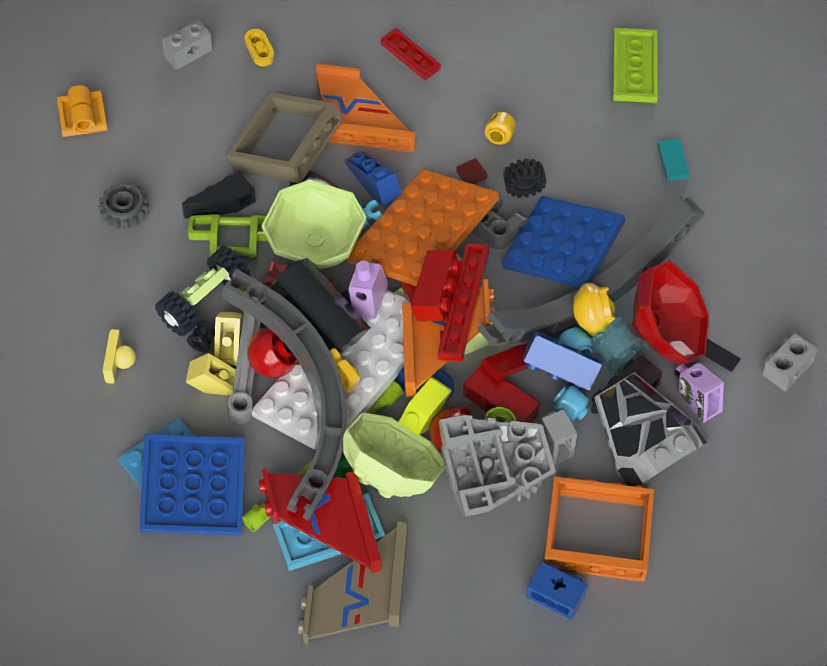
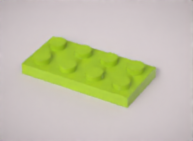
M614 28L613 101L657 103V30Z

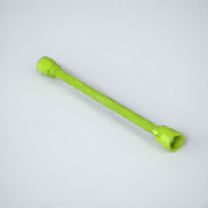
M393 381L366 413L375 414L386 405L390 407L403 395L400 385ZM311 461L300 469L296 475H305ZM264 502L260 506L255 504L242 516L243 523L253 532H256L270 519L269 516H266Z

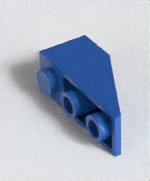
M357 152L344 160L345 164L369 195L382 206L402 195L396 173L366 152Z

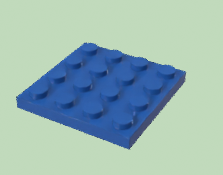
M541 196L529 216V222L523 226L503 259V269L580 288L582 284L592 281L624 225L625 216Z
M145 434L139 532L241 536L245 438Z

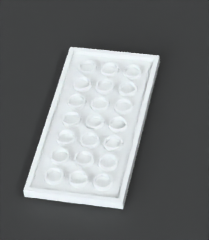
M389 290L385 292L376 319L362 317L371 329L356 344L347 347L340 355L342 360L346 359L350 365L356 368L360 377L354 390L349 393L344 390L346 429L362 412L366 413L404 368L402 303H408V300ZM297 362L293 370L280 377L253 407L252 416L315 450L317 439L316 405L306 374L300 363Z

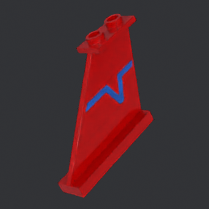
M266 468L261 469L262 479L258 480L261 495L266 494L268 501H264L266 516H272L274 525L279 524V519L365 565L370 569L371 573L381 571L380 555L359 480L354 472L346 473V478H332L323 498L310 520L307 521L302 517L305 513V505H312L311 500L300 496L296 505L298 509L295 513L286 509L304 475L267 473ZM310 482L312 487L319 488L317 483Z

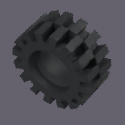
M524 159V162L516 160V164L510 163V167L507 166L505 171H503L507 193L513 197L517 195V198H521L522 195H525V198H527L529 194L534 196L536 191L540 193L542 188L546 187L547 182L543 165L539 161L536 162L535 159H532L530 162L529 159Z

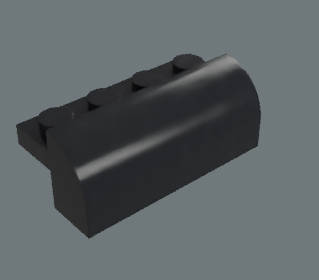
M309 258L298 260L286 268L276 278L277 281L270 288L284 297L306 317L322 337L329 351L335 348L341 355L347 347L356 344L371 329Z

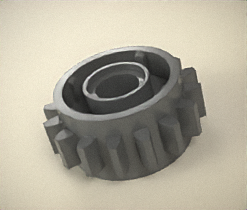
M132 183L112 185L107 191L103 192L104 196L99 198L100 205L98 207L102 220H107L108 226L112 225L116 229L136 227L141 221H145L144 215L149 214L148 207L150 206L146 192H141L140 186L136 187Z

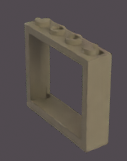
M269 92L227 152L226 157L233 171L301 183L343 118L336 103ZM278 111L318 118L289 162L249 154Z

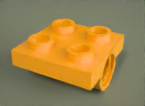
M76 85L68 90V96L57 97L63 137L108 130L101 90L90 92L88 87Z

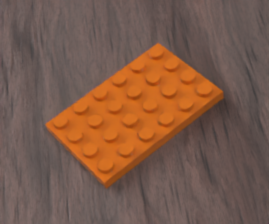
M422 169L402 191V195L393 201L380 219H377L358 240L346 261L353 265L360 261L380 264L387 277L417 286L427 250H456L499 200L498 192Z

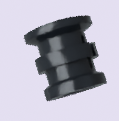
M199 321L197 328L187 338V343L196 351L207 352L213 337H215V326L208 321Z

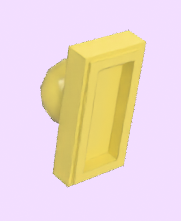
M111 329L109 332L103 364V374L106 383H115L117 367L121 369L130 368L136 361V353L130 346H121L120 331Z

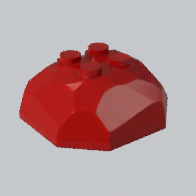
M671 260L648 268L639 275L633 303V330L635 333H639L641 338L653 350L673 364H688L705 356L709 314L698 285Z

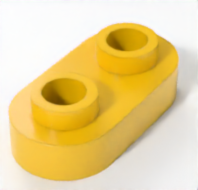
M260 29L247 31L244 36L245 46L254 63L258 66L272 64L275 58L274 49L265 32Z

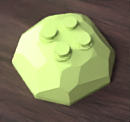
M307 180L279 190L262 224V230L275 255L293 261L309 258L317 268L324 269L338 265L349 258L366 223V216L352 192L313 180Z

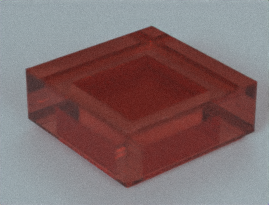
M476 158L456 167V172L464 182L476 184L487 179V172Z

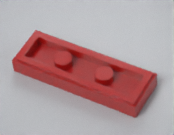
M397 28L380 39V44L423 80L426 81L441 70L439 62Z
M527 344L518 345L486 357L481 365L496 381L528 369L529 367L525 365L526 362L522 358Z

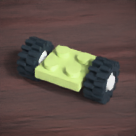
M221 246L207 259L210 270L198 276L194 280L196 282L194 285L186 287L179 294L171 291L155 304L158 316L162 317V322H165L166 326L172 329V332L183 337L199 323V320L197 319L198 315L194 313L196 311L190 306L197 304L219 283L222 282L223 286H225L227 281H231L235 269L251 276L250 270L246 268L247 264L242 262V257H238L237 252H232L230 247Z

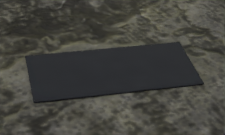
M707 339L705 357L732 372L741 358Z

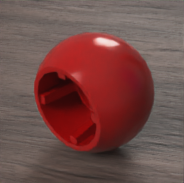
M263 327L255 332L248 342V361L254 371L263 377H283L291 372L298 362L288 346L268 327Z

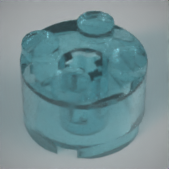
M621 317L613 320L610 327L604 332L596 333L591 339L593 343L592 353L612 375H615L614 371L616 370L622 373L624 366L630 360L634 361L640 355L641 349L643 348L646 351L648 346L647 341L631 323L623 320Z

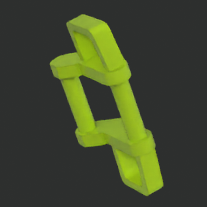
M220 214L191 216L188 225V238L190 240H210L211 256L221 247L218 246L220 226H250L249 247H226H230L232 252H237V256L257 258V241H268L264 232L258 231L259 225L263 224L266 216L221 217ZM211 224L210 231L193 230L196 225Z

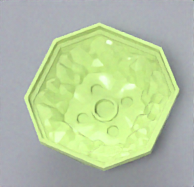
M362 412L344 433L343 453L353 472L357 475L359 482L364 485L370 484L378 489L379 494L385 498H391L393 495L410 497L412 495L424 494L431 488L445 469L442 455L430 440L421 435H415L392 417Z

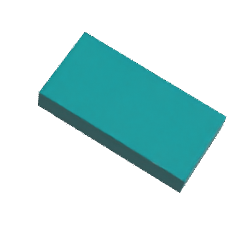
M680 139L658 141L657 147L666 180L689 179L690 173Z

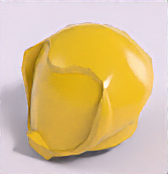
M593 283L582 284L574 295L572 305L574 317L580 327L591 336L601 335L610 325L615 324V305L607 295L608 286L598 287Z

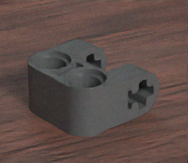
M500 197L472 230L475 236L492 248L499 250L504 249L514 241L523 226L529 222V218L521 212L514 214L507 222L496 213L503 204V200Z

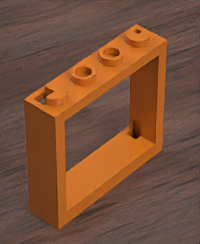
M554 476L544 563L555 565L561 571L645 582L648 570L654 489L642 488L640 485L635 487L625 486L617 482L602 483L593 479L578 480L569 476L567 478ZM559 496L643 506L639 560L553 549Z

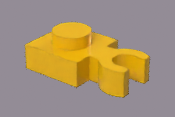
M333 348L330 350V353L340 374L342 386L349 393L356 388L360 379L358 371L346 359L342 360L339 352Z

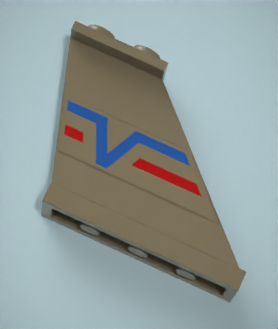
M397 522L395 529L376 542L381 559V571L371 573L368 567L352 560L316 589L312 585H308L307 595L303 594L301 601V610H305V617L299 619L298 634H303L304 644H309L310 639L389 622V626L399 627L407 523Z

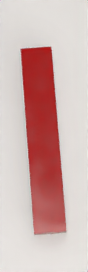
M467 243L465 245L461 260L462 270L457 276L456 291L451 299V309L447 315L437 354L438 360L463 362L490 252L489 245Z

